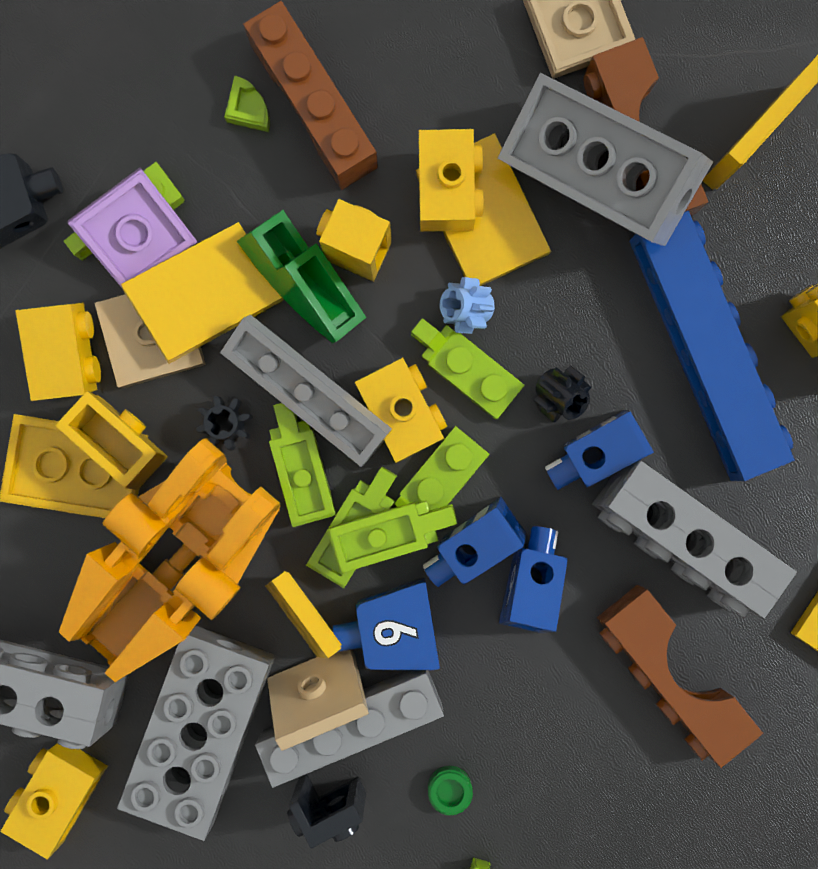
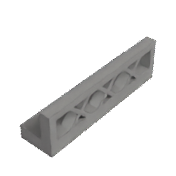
M248 315L241 320L220 352L360 467L380 448L385 437L392 430V428L252 315Z

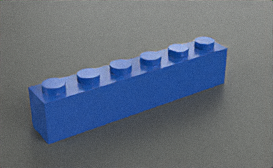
M689 210L684 212L666 246L653 243L635 234L629 242L730 481H747L795 461L791 449H793L791 435L786 427L780 425L773 410L776 406L774 395L766 384H762L756 370L758 366L756 353L752 346L743 340L738 328L741 323L739 313L734 304L726 300L721 288L723 285L722 273L718 265L714 261L710 262L704 248L706 243L705 234L699 222L692 220Z

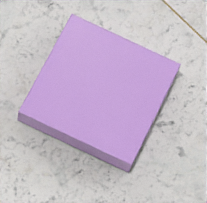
M141 167L68 220L69 226L120 287L122 283L197 243L195 237Z

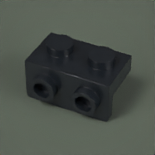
M306 774L298 779L289 804L290 809L287 811L290 825L298 837L304 835L311 849L333 838L334 842L342 841L353 835L359 829L358 824L363 821L366 791L359 777L319 797L309 776Z

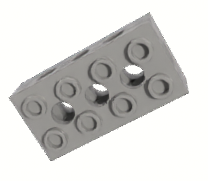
M542 73L539 74L497 158L639 236L666 246L713 163L703 153ZM567 133H569L570 135L567 144L563 148H561V141L563 137ZM609 151L607 163L598 170L600 156L604 152ZM649 170L650 177L647 185L637 191V178L641 173Z
M637 461L614 473L592 503L593 506L602 511L597 517L600 521L618 533L623 532L628 536L632 533L638 538L634 545L654 559L659 558L666 563L669 560L672 561L674 565L670 570L687 583L695 584L703 590L711 589L707 594L709 599L729 612L732 610L743 618L749 612L765 619L797 573V571L642 461ZM652 506L653 515L651 520L648 522L647 511L648 508Z
M195 626L187 638L179 643L176 648L117 809L205 841L217 818L276 655ZM214 679L218 681L223 688V694L216 695L212 693L207 687L206 680ZM191 723L202 725L207 732V736L197 735L192 730ZM176 767H182L187 770L191 778L187 779L180 776Z
M0 639V724L12 727V732L22 737L35 738L45 735L57 738V743L66 748L83 749L86 746L90 747L117 724L129 674L114 682L105 674L109 668L108 666Z

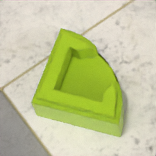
M234 76L224 116L226 122L269 132L270 117L263 97L250 82L241 77Z

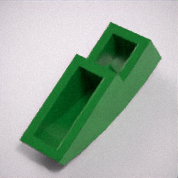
M284 210L270 217L237 240V243L254 266L278 294L306 322L331 343L337 342L367 318L318 244L316 243L308 247Z

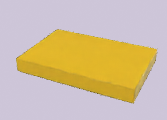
M818 55L780 93L704 177L703 182L712 190H717L729 179L818 83Z
M495 133L474 143V145H482L483 150L482 172L474 173L475 189H483V217H475L473 231H443L463 276L479 279V286L545 257L551 252L511 166L497 159L502 147ZM416 169V176H417V178H418V181H419V169Z
M239 222L121 284L124 293L168 364L237 327L244 317L248 315L255 317L284 300L254 266L237 243V240L246 235Z
M14 414L0 490V502L106 518L110 511L128 494L134 493L138 497L139 489L124 488L55 427L59 421Z

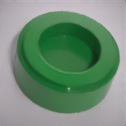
M444 766L437 769L431 775L428 782V797L435 810L444 815H456L463 812L470 805L473 789L471 780L464 770L456 766Z

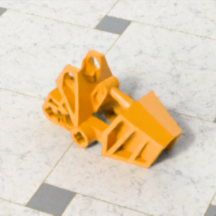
M206 438L199 441L184 456L164 482L138 497L134 493L128 494L110 511L104 519L103 525L121 540L119 544L113 542L86 554L59 633L69 642L81 639L85 644H90L101 653L110 665L105 674L114 682H117L184 641L201 619L192 610L195 606L211 621L223 610L240 590L241 587L238 585V582L280 510V502L264 488L259 487L253 494L242 489L231 476L232 469L226 463L225 454ZM171 528L174 531L172 534L184 544L169 560L165 559L151 574L140 562L165 531ZM196 556L200 557L201 559L184 575L183 570ZM179 581V583H178L177 586L175 587V590H174L173 592L170 591V590L176 585V583Z

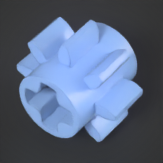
M462 277L460 284L449 282L448 289L441 296L440 311L444 317L443 322L445 324H455L456 333L472 334L474 328L485 329L487 327L486 322L493 315L495 307L493 297L490 294L492 289L491 287L479 286V279Z

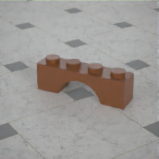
M282 0L243 23L251 47L273 82L278 84L290 101L311 137L318 154L340 189L343 190L377 169L376 150Z
M643 37L593 55L583 77L588 97L639 121V110L642 100L649 95L659 79ZM649 170L644 171L637 178V191L647 185L650 177ZM700 184L686 211L689 210L690 215L696 214L708 203L702 184Z
M636 585L597 617L605 627L599 633L616 655L623 650L633 664L627 668L644 690L649 686L654 688L661 697L655 704L672 725L680 721L690 734L684 740L701 761L709 757L722 768L764 734L735 697L722 688L707 692H694L683 689L676 684L667 663L668 642L676 624L648 589Z

